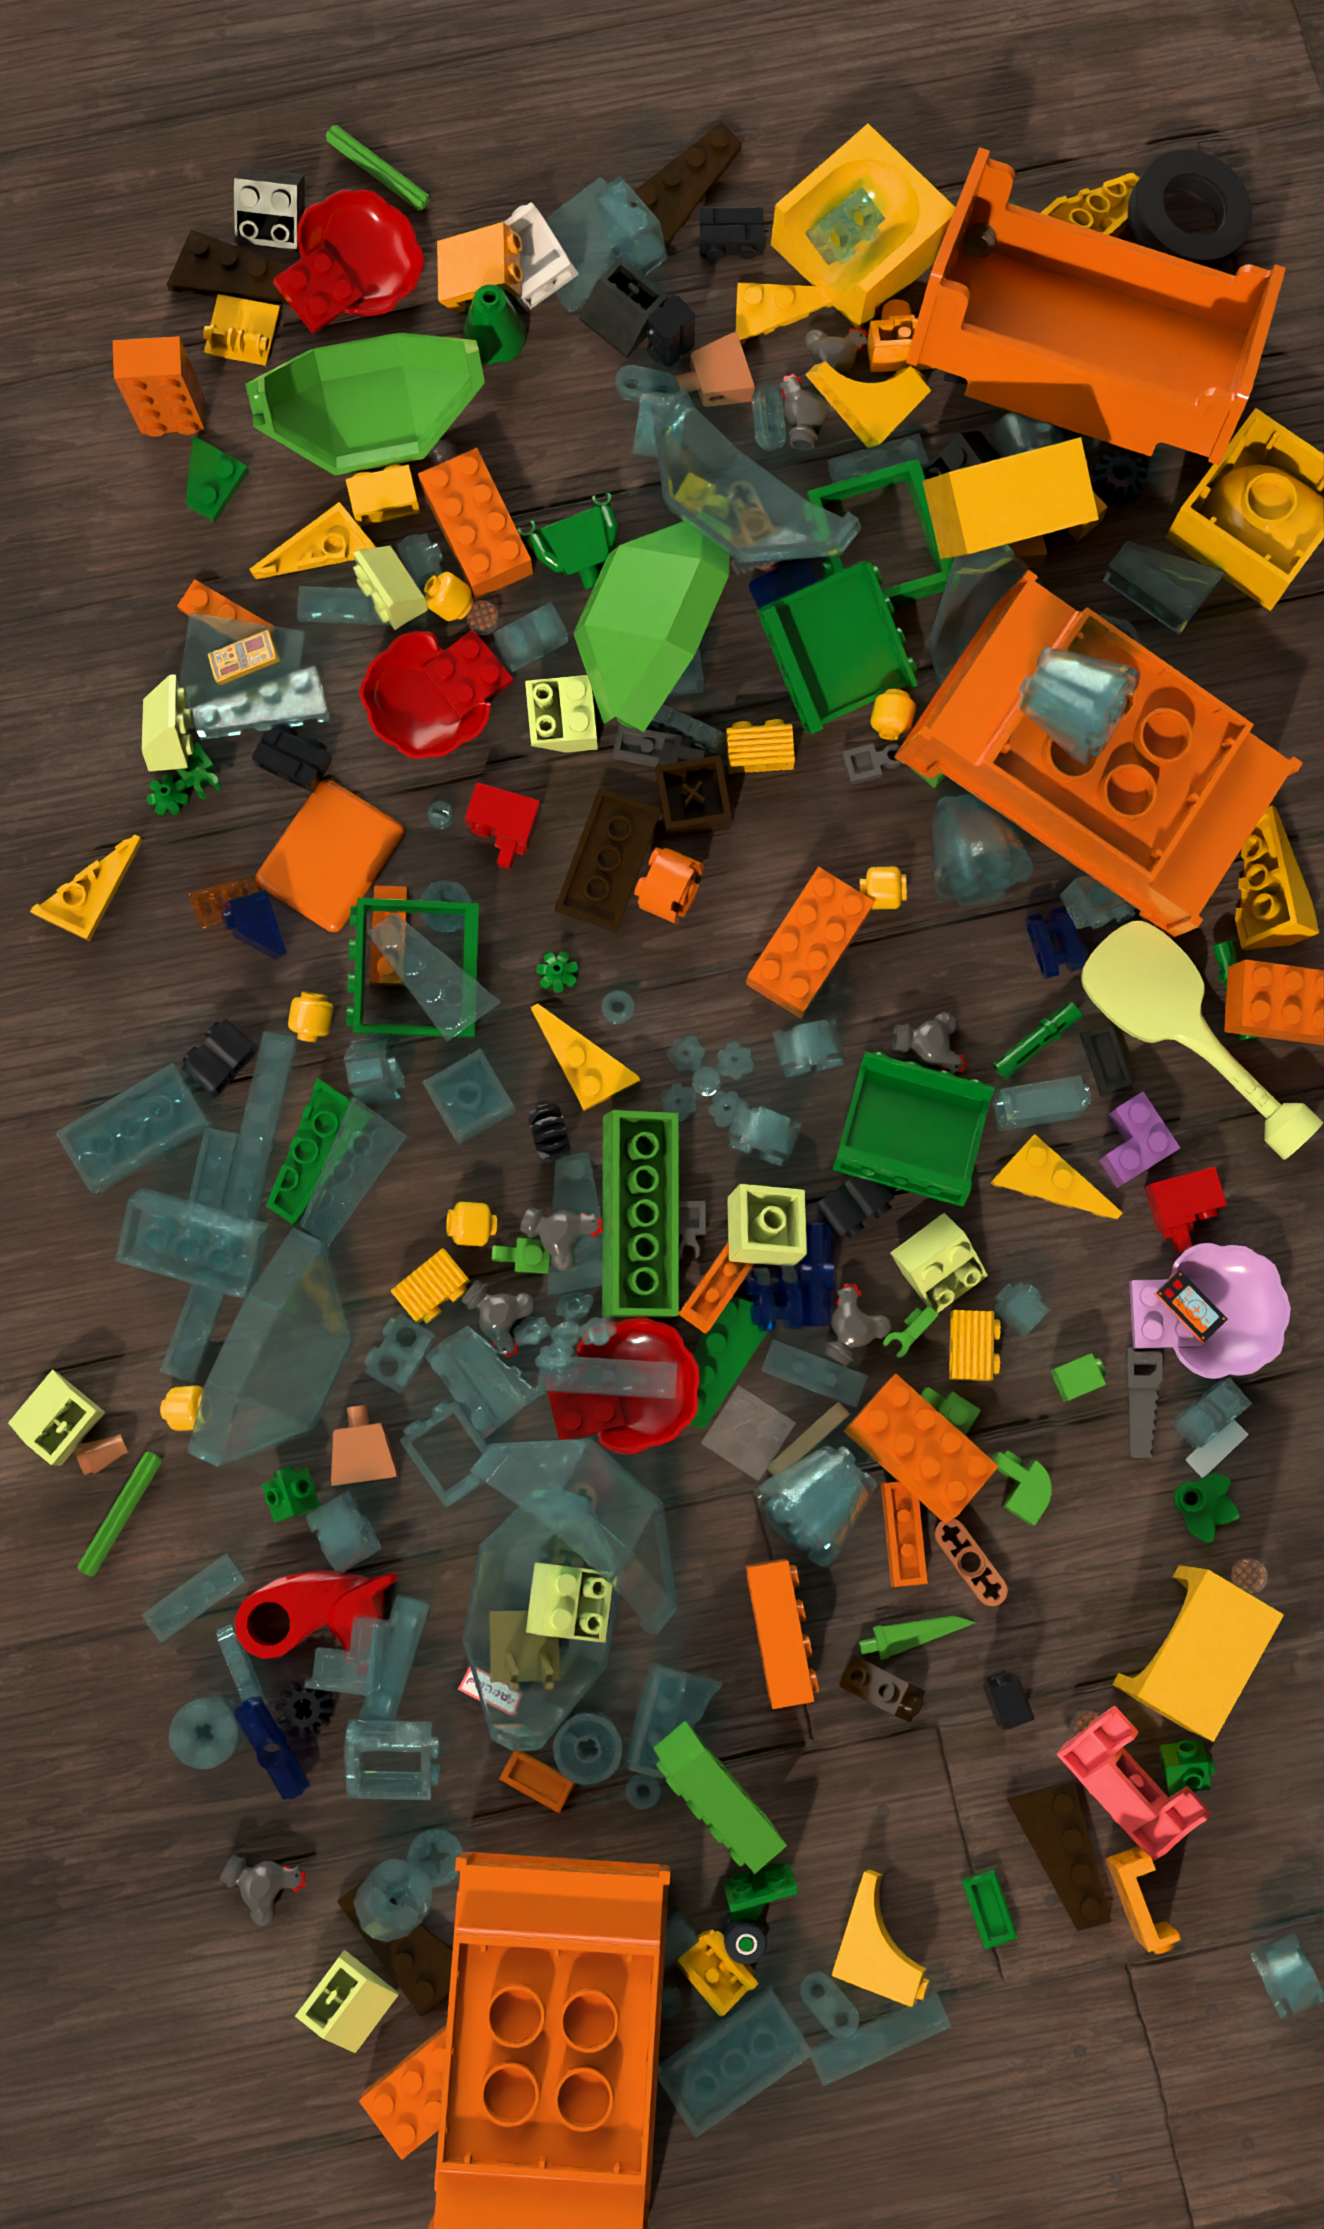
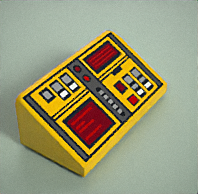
M269 630L208 654L215 681L219 685L281 661Z

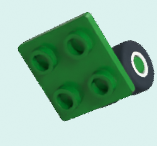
M772 1863L765 1866L763 1871L756 1872L755 1874L740 1872L732 1875L728 1881L723 1882L730 1912L724 1917L721 1929L724 1935L726 1952L735 1962L752 1964L764 1955L767 1949V1937L760 1914L765 1903L799 1893L790 1864Z

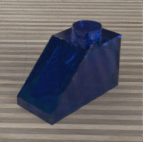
M267 890L227 901L224 905L225 910L221 912L226 930H232L234 938L275 960L287 954Z

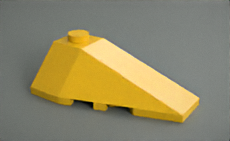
M1129 173L1104 182L1100 188L1091 191L1088 188L1080 190L1077 196L1068 199L1066 196L1057 198L1041 214L1117 237L1129 224L1128 201L1134 186L1140 178L1134 173Z
M1271 805L1266 809L1241 850V857L1244 859L1243 878H1239L1238 889L1242 890L1240 908H1236L1235 921L1241 949L1244 950L1290 946L1319 933L1313 902L1277 809Z

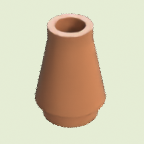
M121 1434L110 1438L82 1443L81 1448L74 1450V1453L85 1476L92 1472L95 1475L120 1456L128 1453Z

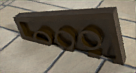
M720 121L626 197V205L660 242L668 248L680 227H684L690 219V214L699 203H702L714 182L720 179L739 154L742 143Z
M191 229L166 285L169 291L180 292V289L195 291V294L201 295L216 293L240 298V296L256 298L258 302L289 305L273 284V280L291 266Z
M1069 1781L1007 1797L1006 1800L1020 1823L1025 1836L1034 1849L1039 1862L1048 1875L1077 1931L1110 1923L1111 1918L1075 1783Z
M367 1877L338 1899V1904L420 2016L424 2015L449 1995L452 1947L437 1938L417 1918L414 1919L401 1908L400 1904Z

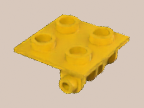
M218 294L211 325L205 326L203 331V338L207 339L204 354L266 366L280 306Z

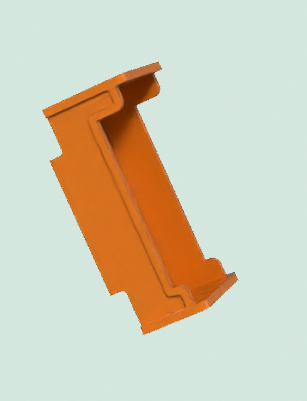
M979 147L935 259L906 363L914 366L921 363L965 378L968 384L964 396L1138 453L1152 456L1156 444L1162 442L1209 457L1208 462L1219 465L1250 396L1286 268L1274 264L1272 270H1266L1254 265H1244L1238 269L1236 275H1231L1010 204L1008 200L1016 177L1014 169L1008 164L990 159V150ZM982 224L987 226L985 230L980 228ZM972 226L977 228L975 232L970 230ZM988 227L993 230L991 234L986 232ZM978 229L983 231L982 235L976 233ZM968 231H971V232L974 233V234L972 235V237H970L969 235H967ZM984 233L990 235L988 239L982 237ZM975 234L980 236L978 241L973 238ZM991 236L995 238L994 243L989 241ZM981 238L986 240L984 244L979 242ZM972 239L976 241L975 245L970 243ZM987 242L992 243V246L987 247L985 244ZM977 243L983 245L981 249L975 247Z
M1027 570L993 606L898 749L894 758L903 764H907L929 779L935 778L939 773L944 774L1139 909V916L1144 921L1155 926L1168 937L1173 938L1196 929L1203 921L1199 914L1287 776L1297 772L1303 762L1294 756L1287 759L1250 733L1254 726L1253 723L1088 607L1080 612L1069 606L1035 582L1038 576Z
M462 1852L456 1857L455 1871H460V1880L456 1902L434 2185L436 2204L434 2214L427 2229H648L670 1865Z

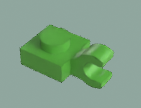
M517 1238L516 1248L506 1246L492 1247V1261L515 1262V1273L549 1274L550 1253L542 1245L541 1239Z
M927 1306L923 1311L917 1307L904 1321L908 1327L902 1333L894 1332L887 1335L882 1344L887 1346L891 1340H898L901 1343V1350L895 1356L897 1358L903 1357L907 1353L909 1346L939 1314L930 1306Z
M925 1387L920 1394L964 1435L967 1434L981 1409L953 1391L949 1393L946 1399L929 1387Z

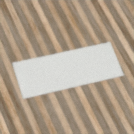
M1230 1416L1185 1460L1201 1477H1204L1249 1434Z

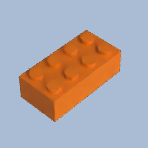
M180 336L113 340L114 379L141 434L158 437L170 432L190 435L196 431L205 430L204 393Z
M477 448L418 473L421 489L466 583L471 587L474 600L533 574L531 558Z
M818 866L748 974L746 985L802 1019L869 916L875 901Z
M1246 959L1229 966L1224 1032L1324 1045V970Z
M896 1373L878 1390L843 1431L945 1524L960 1514L999 1467Z
M787 1559L747 1565L745 1570L770 1705L772 1709L814 1702L813 1693L819 1692L816 1672L813 1668L808 1669L807 1658L813 1657L809 1636L802 1634L800 1626L801 1622H806L803 1601L795 1599L794 1587H800L797 1568L794 1565H789Z
M447 2024L366 2088L359 2099L363 2108L401 2160L439 2130Z

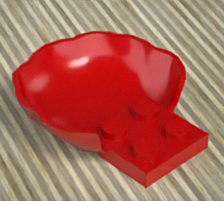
M340 190L330 195L324 202L315 203L304 211L298 222L297 243L301 260L277 275L273 280V284L310 332L315 334L343 313L368 317L385 314L392 310L400 299L406 297L416 288L419 275L423 270L425 258L420 245L416 241L415 231L409 219L402 212L387 204L381 196L373 191Z
M474 629L446 650L439 647L434 633L414 631L397 637L386 651L380 653L370 662L365 678L361 683L359 696L363 707L367 711L368 722L380 739L396 747L399 752L410 759H425L428 757L445 756L456 750L462 743L477 737L489 720L491 705L490 702H487L514 681Z
M646 1317L628 1318L621 1322L608 1321L597 1324L584 1334L576 1348V1353L581 1361L580 1367L544 1376L560 1443L598 1434V1442L609 1450L626 1455L638 1454L650 1446H658L674 1440L697 1414V1390L700 1383L699 1367L692 1353L684 1346L682 1337L674 1327Z

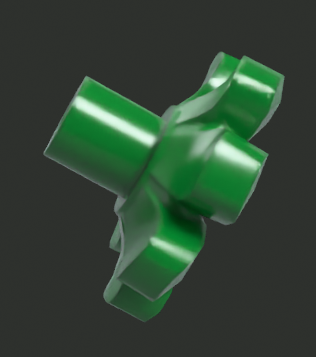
M164 775L162 783L153 780L149 785L154 793L147 795V802L150 806H156L155 812L160 816H165L168 809L171 815H177L181 812L179 804L186 806L189 803L190 797L186 793H182L186 790L187 786L181 779L174 783L172 775Z
M561 951L558 958H556L553 953L549 952L544 955L546 964L537 965V974L544 976L540 980V985L543 989H548L553 985L555 993H563L564 984L571 988L575 986L577 979L571 974L577 973L579 968L576 962L568 963L570 958L568 953Z

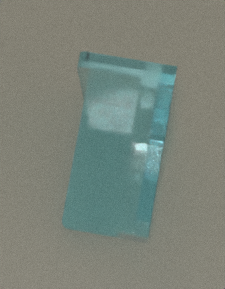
M359 1616L354 1617L350 1651L324 1647L316 1648L313 1676L305 1680V1688L371 1697L383 1691L391 1621Z

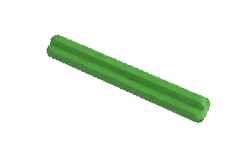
M333 125L327 131L326 138L328 143L415 209L423 211L429 204V195L339 126Z
M152 1452L144 1453L78 1564L77 1569L85 1575L94 1576L161 1465L162 1459Z

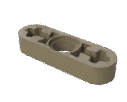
M840 1402L836 1403L766 1467L767 1470L777 1481L780 1480L851 1414Z

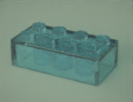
M171 1063L55 1133L88 1190L100 1194L213 1126V1123L181 1069L174 1063Z
M141 1187L128 1199L115 1261L245 1299L257 1285L270 1224Z
M771 1984L658 2064V2081L695 2138H697L811 2057L814 2052L811 2043Z

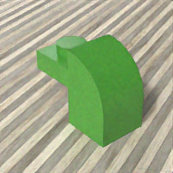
M1007 1450L1005 1454L995 1452L991 1459L999 1466L996 1470L1016 1483L1001 1506L1027 1524L1035 1526L1051 1498L1052 1486L1047 1471L1037 1460H1031L1026 1469L1021 1467L1024 1461Z

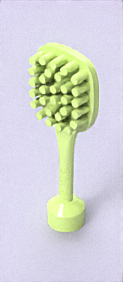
M1132 921L1112 932L1092 952L1082 968L1081 982L1093 1003L1115 1025L1131 1036L1150 1043L1162 1040H1176L1207 1060L1266 1118L1264 1141L1283 1160L1299 1149L1322 1126L1323 1121L1304 1103H1283L1281 1105L1220 1043L1202 1015L1201 1003L1205 995V986L1199 971L1188 955L1164 932L1147 922Z

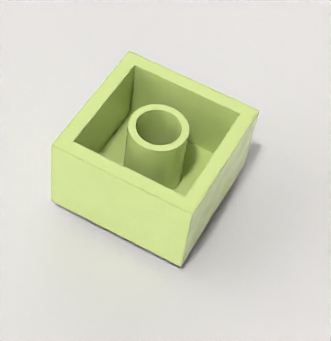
M740 1184L728 1196L729 1261L791 1267L797 1264L807 1254L805 1190Z

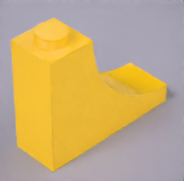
M826 361L813 366L805 374L867 448L880 445L931 391L926 385L924 375L911 366L898 370L893 376L879 383H863L851 380L834 370Z
M872 1870L864 1871L831 1976L913 2007L917 2004L918 1999L924 2001L930 1984V1980L925 1978L927 1968L907 1957L891 1939L883 1922L880 1909L879 1893L883 1874Z

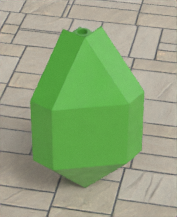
M394 333L310 349L245 383L253 414L254 428L336 476L424 459L484 385L485 380L476 340Z
M704 514L619 545L608 554L573 633L604 724L616 717L620 724L644 732L696 654L729 577L731 530Z

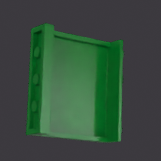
M861 561L756 609L804 731L810 734L824 729L823 724L875 701L878 695L885 693L888 689L918 686L915 676L918 675L916 665L911 657L907 658L903 648L906 645L905 636L899 627H895L892 615L895 614L893 605L887 596H883L880 585L883 584L881 574L875 565L872 566L870 562Z
M865 1051L833 1170L963 1207L970 1194L972 1186L971 1177L989 1102L995 1087L988 1086L980 1080H967L956 1077L948 1071L927 1069L916 1062H903L892 1059L884 1053Z

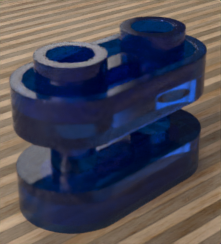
M1066 906L1051 909V920L1045 922L1040 913L1025 918L1031 945L1044 979L1059 976L1058 965L1066 964L1070 972L1083 968L1085 965L1084 961H1087L1089 955L1085 943L1078 940L1075 931L1078 929V921L1073 910L1068 911ZM1051 933L1056 934L1061 949L1059 952H1054L1049 936Z
M779 1266L776 1277H770L767 1267L752 1268L750 1275L745 1277L746 1294L752 1295L753 1305H751L750 1309L752 1324L757 1325L760 1332L774 1331L777 1320H783L786 1330L801 1329L803 1325V1306L794 1266ZM773 1290L778 1292L780 1306H775Z

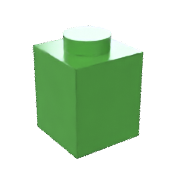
M1092 1353L1050 1370L1063 1402L1106 1385L1103 1379L1107 1376L1105 1367L1100 1358L1095 1359Z

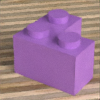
M1144 1092L1136 1095L1108 1114L1125 1140V1143L1099 1159V1162L1116 1188L1180 1149V1146Z

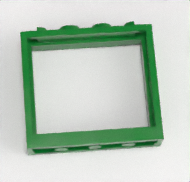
M919 459L807 491L806 504L802 506L806 522L812 523L815 533L812 534L815 550L817 553L822 552L825 563H822L825 578L844 568L822 505L905 481L937 574L883 589V596H887L894 607L955 589L959 576L952 557L940 559L923 486V481L926 479Z
M358 898L357 906H350V926H356V940L349 939V959L355 960V973H348V993H354V1006H347L346 1026H353V1034L449 1038L475 1037L479 903ZM367 912L463 916L460 1027L363 1023Z

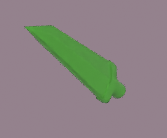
M947 1616L886 1626L879 1625L873 1627V1638L858 1641L862 1655L878 1651L880 1660L889 1659L890 1656L970 1626L976 1622L957 1616Z

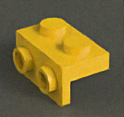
M713 1929L702 1932L673 1961L719 2016H724L748 1990L755 1989L759 1984L753 1977L755 1972L749 1964L737 1963L729 1957L725 1949L724 1935L719 1931L715 1932Z

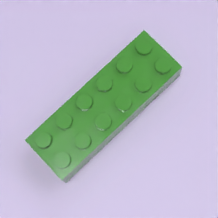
M612 1110L603 1116L602 1317L668 1319L679 1316V1113Z

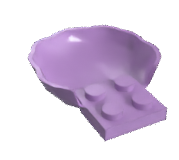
M1202 1243L1185 1250L1173 1264L1170 1278L1178 1270H1181L1228 1318L1205 1343H1201L1154 1295L1168 1279L1129 1281L1133 1349L1174 1348L1178 1359L1190 1371L1211 1379L1222 1378L1229 1374L1237 1376L1252 1374L1274 1360L1281 1353L1284 1343V1332L1289 1324L1291 1311L1288 1296L1281 1285V1278L1275 1264L1246 1246H1219L1213 1243Z

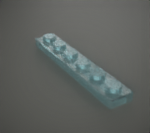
M263 1031L218 1224L220 1227L252 1234L254 1232L298 1042L295 1037Z

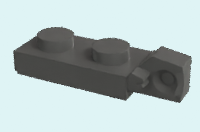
M620 724L612 758L655 767L657 765L705 758V750L690 748L691 742L683 740V736L647 729L642 732L636 728H629Z

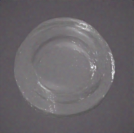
M450 440L438 441L427 454V457L431 458L433 465H439L457 457L458 445L450 444Z

